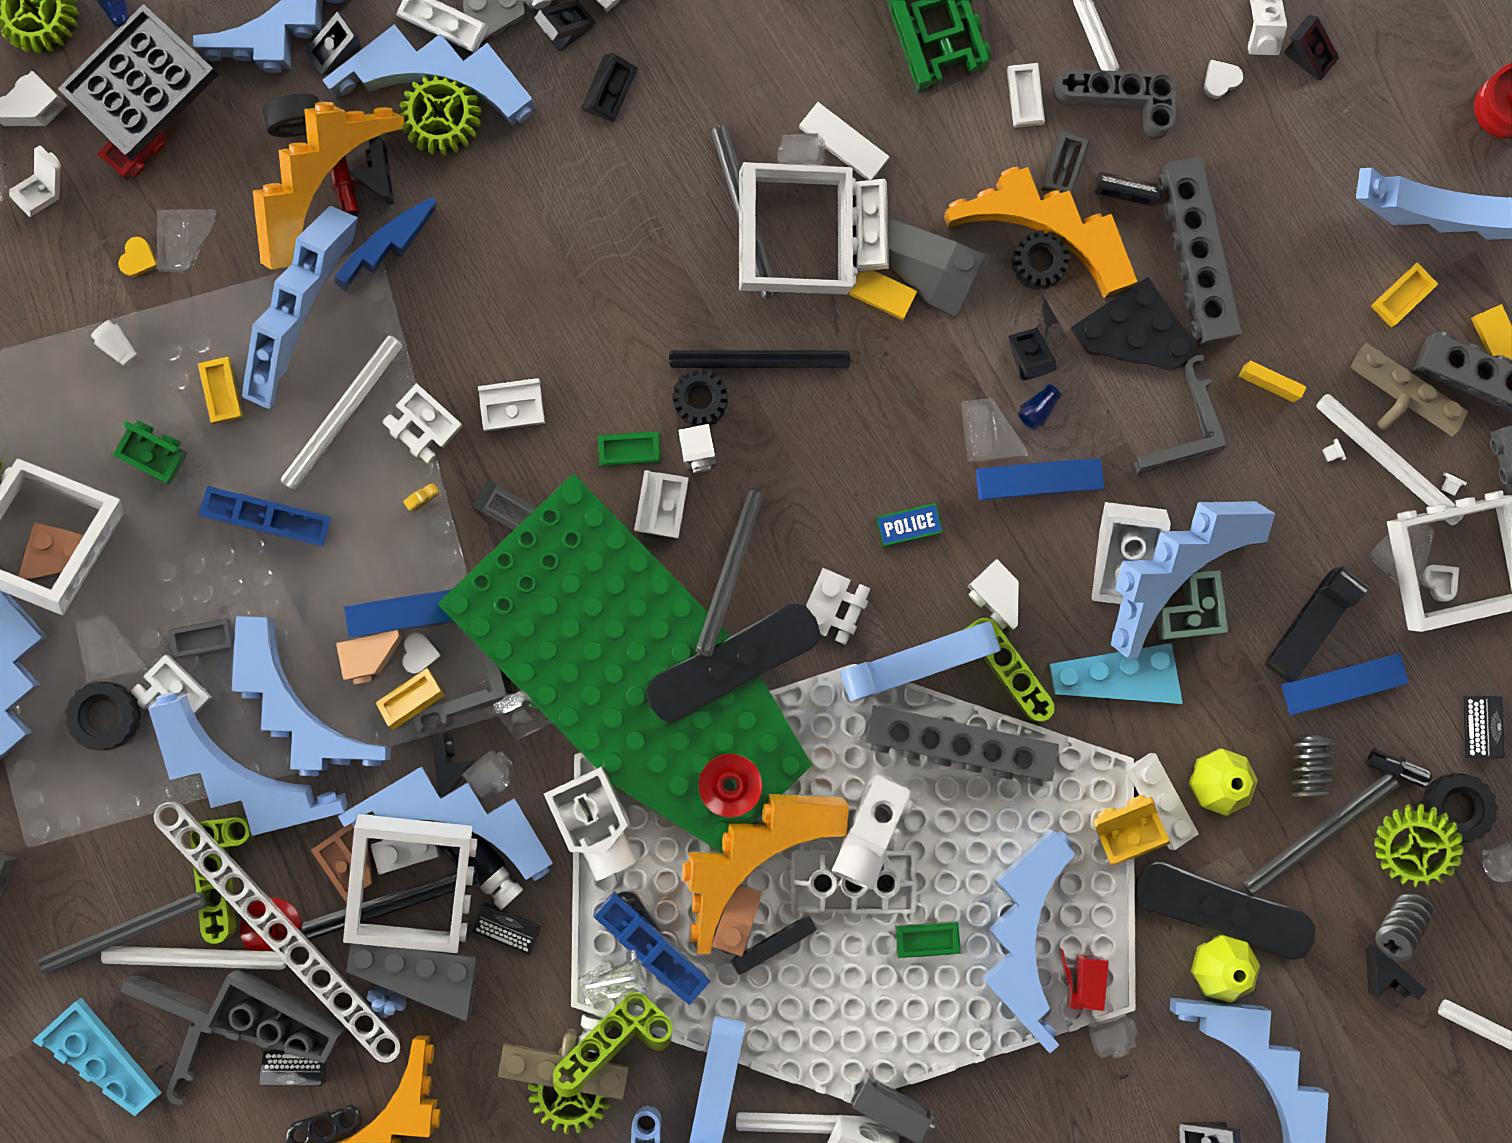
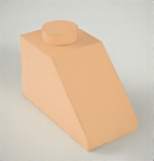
M394 630L336 643L343 680H353L354 685L372 682V676L382 672L403 640V631Z

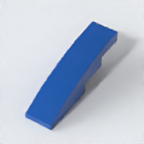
M432 197L403 212L379 229L353 253L334 276L335 284L346 291L363 267L374 274L390 251L402 257L435 212L436 200Z
M1101 458L1020 464L975 470L979 500L1025 498L1038 495L1066 494L1104 489Z
M206 486L199 512L201 517L324 547L331 517L211 486Z
M451 590L344 606L349 638L394 630L422 628L454 622L437 604Z
M1398 653L1281 684V689L1288 714L1293 715L1408 684L1409 682L1401 654Z
M615 891L593 914V918L617 937L618 942L636 956L645 968L689 1006L711 982L677 947Z

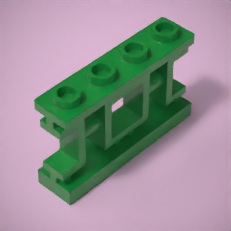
M886 0L918 93L928 90L930 85L941 84L943 77L940 68L965 60L969 74L975 73L976 70H980V72L987 70L992 54L988 42L982 41L979 32L982 31V24L979 15L972 12L970 6L972 0H956V2L954 0H920L910 5L912 17L909 15L905 0ZM946 5L953 28L928 35L921 12ZM962 23H964L971 47L954 52L951 40L963 36L965 30ZM918 37L923 49L937 44L940 46L943 56L930 60L929 68L931 73H929Z

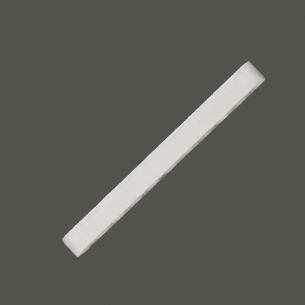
M171 801L158 806L154 813V822L157 827L378 1061L386 1063L396 1059L400 1052V1041L397 1034L371 1009V1006L195 818L178 802ZM167 807H172L178 812L179 818L174 825H168L162 820V812ZM192 830L199 834L201 841L198 847L189 848L185 845L183 838L187 831ZM209 854H217L221 857L222 867L220 870L211 871L206 867L205 859ZM231 877L240 878L244 883L243 891L239 894L229 892L226 885L228 879ZM254 900L263 902L266 907L265 914L260 917L252 916L248 911L249 903ZM276 923L283 924L287 928L288 934L284 939H274L270 935V927ZM299 946L306 948L309 952V958L301 963L294 961L291 957V951ZM321 969L329 972L331 980L326 985H317L312 977L314 972ZM342 992L348 993L352 998L350 1006L346 1008L336 1006L334 998L337 994ZM363 1015L371 1017L374 1022L373 1026L366 1031L359 1030L355 1025L356 1020ZM384 1038L391 1039L395 1043L394 1049L389 1053H381L377 1049V1044L380 1040Z

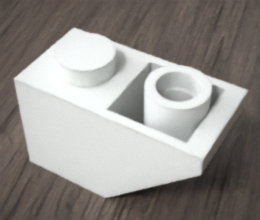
M31 71L28 75L19 78L15 87L6 96L0 97V124L3 126H46L67 104L38 75Z
M709 424L678 430L686 470L693 469V473L711 470V465L716 464Z
M996 559L967 586L971 590L968 595L979 607L985 605L993 613L990 618L1000 629L1003 630L1006 627L1011 631L1018 626L1019 581Z

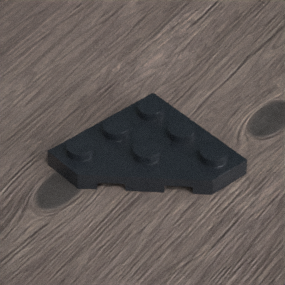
M1149 277L1071 327V330L1088 354L1104 355L1141 365H1152L1164 370L1172 371L1199 353Z

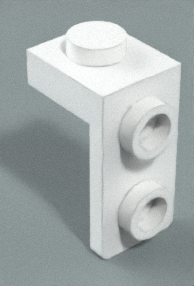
M1250 0L1254 24L1248 43L1249 54L1279 55L1287 29L1282 0Z
M42 146L36 147L34 149V175L9 189V196L29 217L59 200L61 164L57 157L51 152L47 153Z

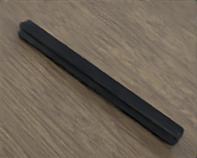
M672 350L669 353V365L672 368H848L851 363L849 351Z
M475 867L472 886L479 883V874ZM457 872L362 903L360 923L455 892ZM346 909L304 922L301 927L302 934L308 940L344 929Z

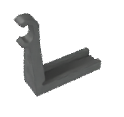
M1196 355L1191 357L1184 369L1204 439L1137 457V462L1133 463L1136 475L1220 453L1227 444L1206 389L1212 380L1207 378L1204 381H1199L1193 369V365H1200L1205 356Z
M484 653L492 691L489 693V690L485 689L424 709L415 716L414 722L417 730L424 733L426 730L424 720L432 715L440 714V722L449 726L451 716L515 700L510 679Z
M134 973L124 980L120 992L195 1023V1025L191 1024L189 1026L166 1091L170 1102L176 1105H183L188 1100L186 1096L178 1094L177 1086L181 1078L189 1082L197 1077L191 1068L206 1035L200 1029L212 1004Z

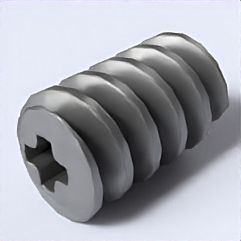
M1294 734L1303 739L1302 742L1294 744V748L1303 751V754L1293 756V760L1302 764L1301 767L1294 768L1293 773L1302 776V779L1292 781V785L1301 788L1300 792L1293 793L1292 796L1323 798L1333 794V790L1324 786L1326 783L1333 782V777L1324 774V772L1334 769V765L1325 762V759L1334 757V752L1325 748L1335 744V740L1320 735Z
M1412 892L1398 896L1376 933L1375 940L1383 954L1393 960L1403 962L1413 956L1418 943L1422 940V936L1431 924V916L1434 913L1431 903L1421 895Z

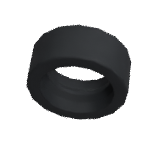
M297 93L280 96L265 103L262 111L268 134L274 137H295L307 134L304 109L315 108V103L320 102L319 98L313 94Z

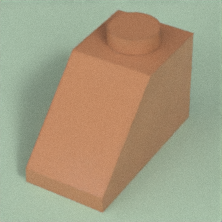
M741 884L736 888L723 909L712 947L743 956L762 891Z

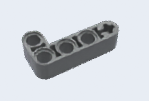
M1068 69L1061 73L1053 91L1056 100L1064 105L1143 109V130L1150 138L1157 139L1165 136L1176 118V81L1172 76L1165 73ZM1065 83H1069L1071 89L1074 90L1068 91V86H1066ZM1093 84H1102L1106 89V93H1097L1093 89ZM1131 85L1135 88L1137 94H1127L1123 86ZM1153 87H1162L1165 89L1167 96H1158L1154 92ZM1152 117H1162L1166 125H1156Z

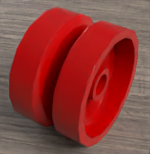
M1512 63L1503 66L1479 88L1474 99V113L1479 125L1488 134L1499 139H1512Z

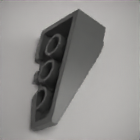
M888 217L889 267L900 276L904 283L916 290L928 305L956 317L985 255L958 242Z

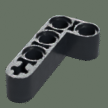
M1344 566L1333 568L1329 571L1270 653L1264 665L1287 682L1295 681L1346 609L1355 606L1362 599L1369 588V584Z

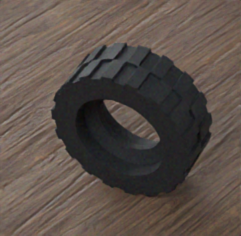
M113 682L89 683L84 685V688L78 689L74 697L70 698L68 702L69 706L65 712L67 720L65 722L66 727L70 730L69 734L77 740L76 742L79 745H84L90 750L117 749L118 746H124L129 739L136 735L135 731L140 726L141 711H139V705L137 704L138 700L134 698L131 691L125 689V686ZM103 700L111 702L118 710L116 725L104 732L94 729L88 718L91 707Z
M1451 773V775L1440 776V779L1434 780L1430 783L1431 786L1426 788L1424 799H1422L1424 812H1429L1435 806L1437 808V817L1445 813V802L1450 795L1461 792L1467 794L1474 803L1473 816L1465 823H1456L1457 831L1455 833L1462 834V842L1470 843L1474 842L1475 839L1480 840L1485 837L1484 834L1491 831L1492 825L1497 819L1496 811H1498V805H1496L1495 794L1491 792L1488 784L1482 782V779L1468 774Z

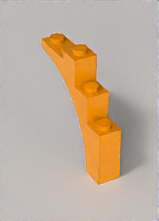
M333 102L315 103V108L304 109L308 144L291 143L289 144V149L279 150L282 184H265L263 189L253 190L260 261L263 265L272 270L289 267L292 264L296 238L303 231L305 216L312 198L328 172L342 157L361 143L383 133L404 129L402 127L404 116H400L393 112L392 108L387 107L376 108L373 114H364L363 111L345 112V110L334 106Z
M1018 166L1003 171L996 184L998 191L990 188L977 194L978 198L968 202L965 198L956 200L948 205L949 208L946 209L944 214L948 228L969 222L1000 221L1019 224L1037 231L1044 230V234H1048L1049 231L1053 232V237L1058 238L1060 236L1063 239L1061 243L1063 245L1066 244L1068 250L1089 271L1103 298L1129 290L1138 282L1112 214L1102 217L1101 213L1086 218L1084 220L1085 224H1083L1070 190L1063 193L1060 190L1049 192L1041 200L1028 167L1019 170Z
M769 794L768 804L764 803L762 810V820L766 824L729 823L728 833H724L722 838V850L726 853L689 852L688 862H683L682 880L686 881L690 892H698L693 893L692 912H696L695 924H690L689 941L694 944L698 954L711 953L714 932L725 905L736 888L756 867L776 853L798 843L822 837L846 836L849 805L843 797Z
M417 1035L412 1040L407 1068L399 1088L386 1108L367 1126L354 1135L336 1143H401V1138H396V1135L430 1137L434 1132V1128H439L441 1109H436L437 1099H425V1095L429 1096L432 1081L431 1076H427L428 1064H432L434 1058V1045L430 1044V1035Z

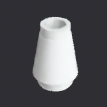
M110 320L101 324L91 334V337L95 340L94 344L123 366L128 365L138 355L119 325L113 324Z

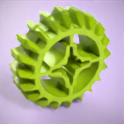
M0 0L1 35L6 40H10L14 47H21L23 51L28 53L33 49L36 53L42 54L44 47L48 51L53 52L54 43L64 46L62 38L65 35L72 37V33L68 30L69 27H78L77 22L73 19V17L80 15L75 7L77 0ZM31 5H33L37 10H39L38 14L42 18L41 20L36 15H34L35 11L31 7ZM35 28H43L36 32H26L27 30L32 31Z
M423 75L422 80L424 84L419 86L417 82H413L412 86L415 91H405L404 93L409 101L400 102L401 109L405 111L399 114L404 116L405 123L402 125L404 128L402 130L404 133H409L408 140L411 143L417 142V147L421 151L428 146V152L434 155L437 148H439L441 154L446 156L447 148L451 147L454 153H458L459 148L457 144L461 142L465 147H468L469 142L466 136L476 137L477 133L472 127H479L481 125V121L477 116L482 114V110L476 106L479 99L477 95H471L472 90L468 86L461 87L460 83L456 80L451 83L447 77L440 80L438 76L434 75L433 80L429 81L428 77ZM436 94H450V95H452V96H449V95H448V96H446V97L443 98V99H436V98L433 97V95H436ZM424 102L427 106V112L422 117L423 121L418 124V111ZM463 104V117L457 126L453 118L459 111L458 107ZM432 106H434L438 111L442 110V112L445 113L448 122H446V120L443 117L439 118L438 115L436 116V112ZM438 129H444L449 132L443 135L429 134V132L433 133Z
M1421 803L1418 805L1417 811H1413L1412 807L1407 804L1404 814L1400 810L1395 809L1393 810V818L1389 816L1384 817L1383 824L1385 826H1378L1377 834L1379 837L1375 838L1374 845L1379 848L1376 850V857L1383 859L1381 861L1382 869L1391 868L1389 874L1391 879L1401 875V883L1403 885L1410 879L1414 880L1413 885L1415 888L1419 887L1420 881H1425L1426 885L1430 888L1433 885L1434 878L1442 884L1445 881L1444 874L1452 876L1455 873L1453 866H1460L1461 858L1459 855L1464 853V847L1459 844L1462 842L1463 837L1461 833H1455L1457 831V824L1455 822L1447 823L1449 819L1447 813L1437 817V808L1435 806L1429 812H1424V805ZM1421 827L1431 829L1435 833L1425 832ZM1406 828L1409 829L1408 837L1400 839L1399 843L1392 844V840L1400 831ZM1415 837L1417 843H1419L1421 847H1424L1423 855L1421 853V850L1418 849V846L1414 844ZM1446 848L1444 854L1437 861L1429 864V856L1431 854L1438 853L1439 849ZM1403 859H1411L1416 864L1409 863Z
M585 1051L582 1057L588 1058L590 1051ZM534 1083L528 1085L529 1090L538 1092L529 1097L530 1103H540L534 1108V1114H540L544 1111L545 1115L541 1123L546 1124L549 1119H552L554 1121L552 1125L553 1131H556L560 1124H564L563 1131L565 1134H569L571 1125L575 1126L577 1133H581L583 1121L588 1128H593L594 1120L592 1116L597 1120H602L604 1114L599 1108L608 1110L611 1105L607 1100L603 1099L609 1097L596 1095L593 1103L588 1099L589 1095L583 1092H578L576 1096L565 1097L564 1100H561L563 1097L558 1094L554 1103L551 1104L547 1097L545 1085ZM568 1104H574L579 1108L583 1107L585 1111L577 1114H567L559 1110Z

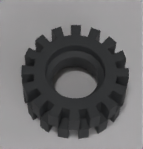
M1044 230L1038 231L1037 234L1032 232L1020 241L1012 258V261H1014L1012 268L1013 272H1017L1016 278L1024 281L1023 285L1026 287L1031 285L1033 286L1032 289L1035 290L1043 287L1044 290L1048 289L1051 285L1057 284L1063 277L1069 266L1070 254H1067L1068 247L1066 244L1063 245L1061 243L1063 239L1060 236L1055 238L1053 237V232L1049 231L1048 234H1044ZM1038 249L1047 251L1052 257V266L1046 271L1035 270L1029 262V256L1033 251Z
M698 369V371L694 372L692 370L688 371V374L682 375L679 378V382L675 383L672 399L676 413L687 424L691 423L692 426L716 423L718 418L724 415L728 405L725 383L723 384L722 379L718 375H714L710 370L708 372L703 371V369ZM696 387H705L712 394V402L705 409H696L688 401L689 393Z

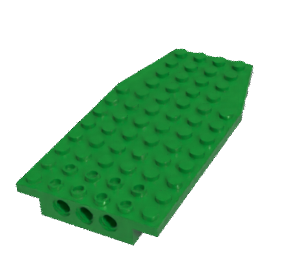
M574 473L437 603L596 769L604 767L613 786L723 853V834L728 833L729 823L753 824L762 815L764 803L768 804L769 794L782 795L812 766L761 675L736 687L679 721L668 722L661 720L650 708L646 694L649 682L655 675L698 654L696 648L708 612ZM721 627L716 645L731 637L723 627ZM723 754H738L746 757L757 767L762 780V791L757 804L749 812L738 817H723L713 813L703 803L699 793V778L703 768L713 758ZM727 779L724 782L725 789L733 790L736 787L735 780Z

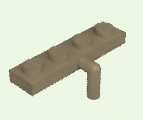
M1365 343L1359 349L1350 366L1358 374L1397 399L1395 405L1377 422L1380 429L1387 430L1409 407L1452 437L1460 430L1468 413L1466 409L1368 343Z
M571 1028L566 1032L563 1037L560 1053L505 1043L503 1045L498 1077L554 1087V1069L574 1049L578 1038V1031ZM582 1057L587 1062L596 1061L595 1059ZM575 1062V1071H576V1070L578 1069V1066H577V1064H576V1062ZM608 1062L579 1092L623 1100L629 1066ZM573 1074L569 1077L562 1075V1083L569 1081L572 1084Z

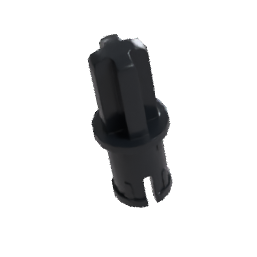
M1375 747L1368 756L1369 760L1366 763L1368 767L1392 774L1395 780L1400 778L1422 788H1426L1431 780L1432 775L1430 771L1406 762V758L1403 756L1398 758Z

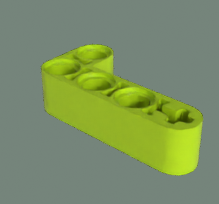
M981 618L964 628L963 630L991 621L1000 649L1006 650L1009 654V662L1005 666L998 665L994 660L995 653L985 656L983 659L1029 720H1048L1054 713V703L1051 697L998 625L989 618ZM1017 674L1024 675L1028 681L1026 689L1021 692L1017 691L1012 683L1014 676ZM1035 689L1037 693L1031 696L1036 702H1044L1045 706L1042 708L1043 715L1033 713L1032 710L1035 708L1032 700L1025 699L1023 701L1022 697L1031 694Z
M247 816L214 819L199 823L204 829L207 826L213 829L215 834L214 840L228 855V847L251 842L256 836H252ZM238 822L242 823L246 830L242 839L237 838L234 834V826ZM191 831V848H196L200 844L201 839L196 831ZM209 854L205 859V865L211 857L217 861V871L220 870L222 867L221 857L217 854ZM194 866L196 893L202 892L207 902L205 908L198 910L201 935L205 941L212 944L230 939L236 932L237 927L235 909L222 895L218 905L211 902L210 892L216 888ZM231 877L230 879H228L226 885L228 891L233 893ZM221 909L223 910L222 914H215L212 916L211 912H215ZM214 925H223L224 931H215Z
M630 993L557 1064L553 1072L555 1091L562 1097L576 1095L635 1035L650 1049L656 1051L664 1050L669 1046L672 1039L673 1025L671 1020L642 993ZM632 1005H638L643 1008L644 1012L640 1016H632L627 1012V1009ZM615 1027L622 1034L617 1039H609L604 1034L605 1031ZM654 1027H662L667 1034L663 1038L658 1039L650 1034V1030ZM587 1050H594L599 1054V1058L594 1062H587L582 1058V1054ZM575 1062H576V1064H577V1066H578V1069H577L576 1071H575ZM573 1074L572 1084L569 1081L562 1083V1075L569 1077Z

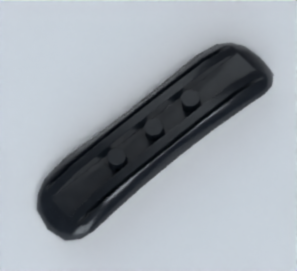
M796 603L785 605L715 645L711 656L707 657L697 654L655 675L649 682L646 690L650 708L661 720L668 722L679 721L747 681L804 654L817 644L820 636L816 617L804 605Z
M1154 862L1146 866L1138 880L1136 897L1140 905L1148 911L1247 942L1251 946L1284 959L1296 960L1307 955L1314 944L1316 926L1311 918L1300 910L1223 886L1164 862Z

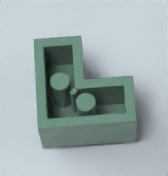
M1220 570L1199 572L1191 575L1183 583L1185 606L1162 608L1156 617L1159 640L1227 633L1228 627Z

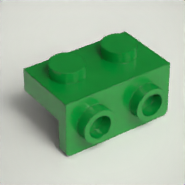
M125 420L122 426L127 429L113 456L170 485L188 452L179 448L180 441L166 434L163 435L162 439L151 434L154 430L153 427L139 420L135 424Z

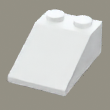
M1105 502L1099 531L1092 601L1122 603L1124 595L1115 590L1122 562L1153 560L1160 532L1170 531L1171 523L1167 510Z

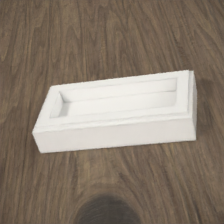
M1038 63L1008 66L1007 76L1014 128L1044 125L1045 116Z

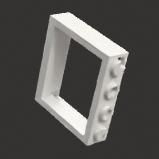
M743 162L739 171V290L821 294L849 293L853 285H856V275L858 274L857 267H853V255L857 254L858 241L857 237H853V226H856L857 208L853 207V196H856L857 184L855 183V178H852V167ZM756 181L838 185V280L755 277Z
M17 458L13 466L8 467L2 476V483L0 485V520L25 480L99 509L51 590L0 570L1 591L64 615L124 515L122 504L118 498Z
M1503 491L1484 494L1485 500L1475 501V497L1459 499L1455 501L1456 506L1446 508V504L1432 505L1426 507L1427 513L1417 515L1416 510L1398 513V519L1387 521L1408 630L1423 632L1512 611V594L1424 614L1407 530L1409 527L1496 508L1512 589V495H1503Z
M358 814L354 827L343 943L458 953L459 941H466L468 924L461 923L462 913L469 914L471 895H465L466 885L472 886L474 867L468 866L469 857L476 856L477 839L471 838L473 826ZM369 838L460 847L450 932L360 923Z

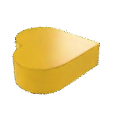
M132 237L125 244L126 253L120 257L118 263L120 270L129 277H136L159 267L151 246L146 240L141 237Z
M431 483L410 495L403 503L411 513H415L437 497L440 491L434 483Z

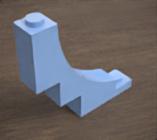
M395 24L322 80L333 96L338 98L340 95L349 94L355 88L358 81H361L369 92H373L397 84L424 83L422 80L423 75L427 76L429 81L433 80L434 75L438 76L440 80L447 77L451 83L456 80L460 83L461 87L468 86L472 90V95H477L479 99L493 107L511 126L517 122L523 123L533 114L532 110L536 108L531 96L488 43L463 61L442 34H439L416 52Z
M1360 168L1356 199L1392 225L1429 224L1440 233L1476 231L1486 240L1512 239V198L1454 192L1414 182L1401 176L1384 177L1373 168Z
M329 206L296 238L292 264L275 280L271 306L252 326L242 391L243 398L268 409L275 404L279 379L287 371L302 326L331 270L353 243L358 217Z
M1 590L0 760L33 733L12 709L41 685L20 661L48 638L47 634L10 594Z
M175 692L160 695L156 697L157 701L148 708L169 779L172 780L201 772L211 808L242 800L252 836L345 812L348 806L345 793L336 795L335 792H327L317 796V800H314L310 785L277 781L253 772L234 761L204 731L191 708L186 694L176 696Z
M423 767L416 769L338 816L344 827L352 824L353 828L355 827L358 814L368 815L371 811H373L375 816L432 820L473 826L472 832L488 840L506 854L519 869L525 880L530 877L534 881L538 880L550 872L548 866L553 864L514 798L487 814L468 782L441 798Z
M1050 829L995 879L1015 904L988 929L1009 953L982 977L1049 1053L1056 1049L1059 1044L1053 1038L1057 1032L1045 1019L1040 1023L1038 1022L1050 1010V1007L1044 996L1038 976L1036 963L1037 926L1041 909L1051 886L1063 868L1076 855L1071 850V847L1074 845L1073 842L1062 831L1057 834Z
M1170 997V1011L1178 1015L1179 1020L1197 1022L1198 1017H1200V1031L1233 1048L1255 1069L1271 1094L1278 1111L1283 1143H1325L1329 1093L1319 1087L1298 1086L1300 1052L1288 1046L1269 1045L1271 1010L1264 1006Z

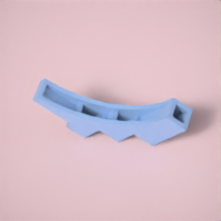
M281 0L262 16L240 27L219 33L193 35V48L203 59L209 61H220L221 57H233V59L238 61H250L253 58L259 68L267 73H280L281 70H291L292 34L299 38H311L313 35H318L321 32L323 0ZM326 0V1L329 2V3H342L344 0Z
M1256 501L1198 502L1190 531H1162L1159 535L1153 560L1123 561L1115 590L1124 596L1112 635L1111 646L1128 659L1138 658L1146 635L1172 594L1191 575L1224 553L1248 544L1267 542L1275 513Z
M236 616L232 691L242 692L241 698L260 699L261 693H263L261 730L271 731L270 737H289L290 731H292L290 769L300 770V776H319V770H328L329 758H332L331 764L350 765L351 759H363L362 765L381 766L382 760H391V747L366 744L346 737L322 723L304 706L291 688L281 667L275 640V619Z

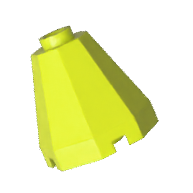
M1219 748L1196 760L1195 769L1188 784L1200 807L1228 816L1250 805L1258 780L1247 757Z
M1219 934L1212 938L1213 940L1197 947L1191 973L1205 996L1233 1003L1254 991L1260 964L1247 942Z

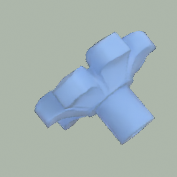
M379 985L374 986L373 990L368 991L367 1001L372 1002L371 1009L377 1012L381 1018H388L390 1015H394L395 1010L403 1011L406 1007L407 997Z

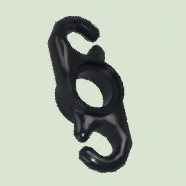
M352 1105L347 1106L346 1111L354 1116V1123L351 1126H346L342 1122L345 1112L343 1109H338L333 1113L322 1112L296 1121L286 1131L287 1143H300L294 1139V1133L298 1129H302L306 1133L304 1143H327L353 1134L362 1125L361 1112ZM326 1119L332 1124V1133L330 1135L321 1136L316 1131L318 1120Z

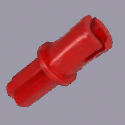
M344 156L331 169L334 183L331 185V189L335 190L339 210L354 215L359 213L353 188L355 181L351 180L346 156Z

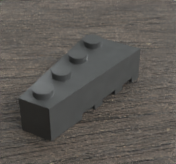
M351 943L346 972L467 1022L473 1012L481 954L464 951L447 953Z
M237 968L226 977L200 1029L201 1032L222 1034L228 1039L256 1043V1046L283 1050L286 1054L325 1063L336 1052L347 1030L341 1021L243 968Z

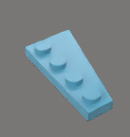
M1172 643L1142 648L1138 658L1128 659L1122 653L1116 652L1049 664L1055 695L1183 704Z
M82 998L75 1001L32 1040L40 1047L45 1046L55 1053L54 1057L63 1064L67 1062L80 1072L79 1076L87 1082L93 1081L100 1086L106 1096L134 1116L144 1110L162 1093Z

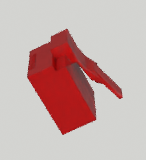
M1059 948L1063 973L1068 986L1067 1006L1070 1009L1083 1010L1084 1007L1088 1010L1104 1011L1109 961L1101 956L1076 954L1073 989L1072 975L1066 965L1064 950Z

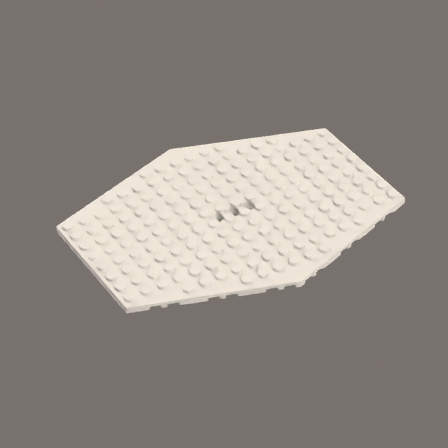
M851 664L770 691L812 764L782 795L843 797L849 805L848 830L866 787L875 775L911 790L908 799L912 800L913 803L906 818H903L901 821L898 820L895 828L900 830L893 847L885 850L888 855L877 877L878 880L880 876L885 874L892 876L894 884L890 890H879L876 880L872 890L861 887L857 891H850L845 886L846 879L831 871L845 836L822 837L798 843L776 853L756 867L741 883V885L762 891L744 951L807 915H810L817 930L749 971L738 975L730 962L731 959L737 956L736 954L714 947L711 948L710 954H698L694 944L689 941L690 924H695L696 912H692L693 893L698 892H690L686 881L682 880L683 862H688L689 852L721 853L720 851L615 787L631 823L624 831V836L637 863L596 881L584 853L573 852L571 1007L605 1018L627 995L634 992L642 993L671 1020L673 1025L672 1042L704 1052H708L714 1016L744 1021L746 1024L738 1060L739 1064L770 1076L814 1089L822 1094L826 1093L843 1099L848 1103H852L851 1099L867 1069L873 1083L876 1079L896 1089L954 1071L956 1068L974 1062L984 1061L989 1057L1039 1043L982 977L1009 953L988 929L1015 904L995 879L1049 829L1057 834L1062 831L1073 842L1074 845L1071 847V850L1076 855L1055 879L1046 896L1039 917L1036 934V963L1041 987L1050 1010L1038 1022L1040 1023L1045 1019L1057 1032L1056 1035L1068 1031L1078 1030L1080 1027L1098 1021L1102 1022L1135 1011L1134 858L1111 867L1093 824V820L1098 818L1097 814L1111 807H1114L1115 810L1128 806L1127 801L1134 798V784L1126 771V768L1134 764V758L910 682L850 702L840 671L857 664ZM872 706L891 708L1059 744L1053 780L1043 781V786L1024 783L1025 776L1013 774L1012 780L993 776L994 770L982 768L981 773L963 770V763L951 761L949 767L932 763L933 757L920 755V760L902 757V750L890 748L889 754L870 750L871 744L865 743ZM895 725L891 730L892 739L898 743L906 740L908 736L907 729L903 725ZM926 731L922 736V744L928 749L935 748L938 744L937 735L932 731ZM961 737L955 739L953 742L954 752L960 756L967 753L969 749L968 742ZM988 744L984 748L983 754L985 759L989 762H994L998 759L999 750L994 744ZM1020 750L1016 753L1014 761L1019 768L1023 769L1028 766L1030 758L1025 751ZM582 753L574 755V779L596 770L595 766ZM875 809L874 817L880 823H885L886 815L884 812ZM761 815L753 824L766 823H763ZM826 874L831 878V886L827 890L820 891L815 888L814 879L818 875ZM624 890L636 892L661 933L710 979L711 982L690 1006L645 968L636 956L618 942L617 937L593 918V914L614 891L617 894ZM622 897L631 906L635 904L633 899L627 900L625 897ZM719 919L718 924H717V926H716V929H715V932H714V937H715V934H716V931H717V928H718L720 919ZM958 921L961 954L912 958L897 957L895 925ZM1059 948L1064 950L1066 965L1072 975L1073 989L1076 954L1101 956L1109 961L1104 1011L1088 1010L1084 1007L1083 1010L1070 1009L1067 1006L1068 986L1063 973ZM632 1005L627 1009V1012L632 1016H640L644 1010L638 1005ZM654 1027L650 1030V1033L661 1038L667 1034L662 1027Z

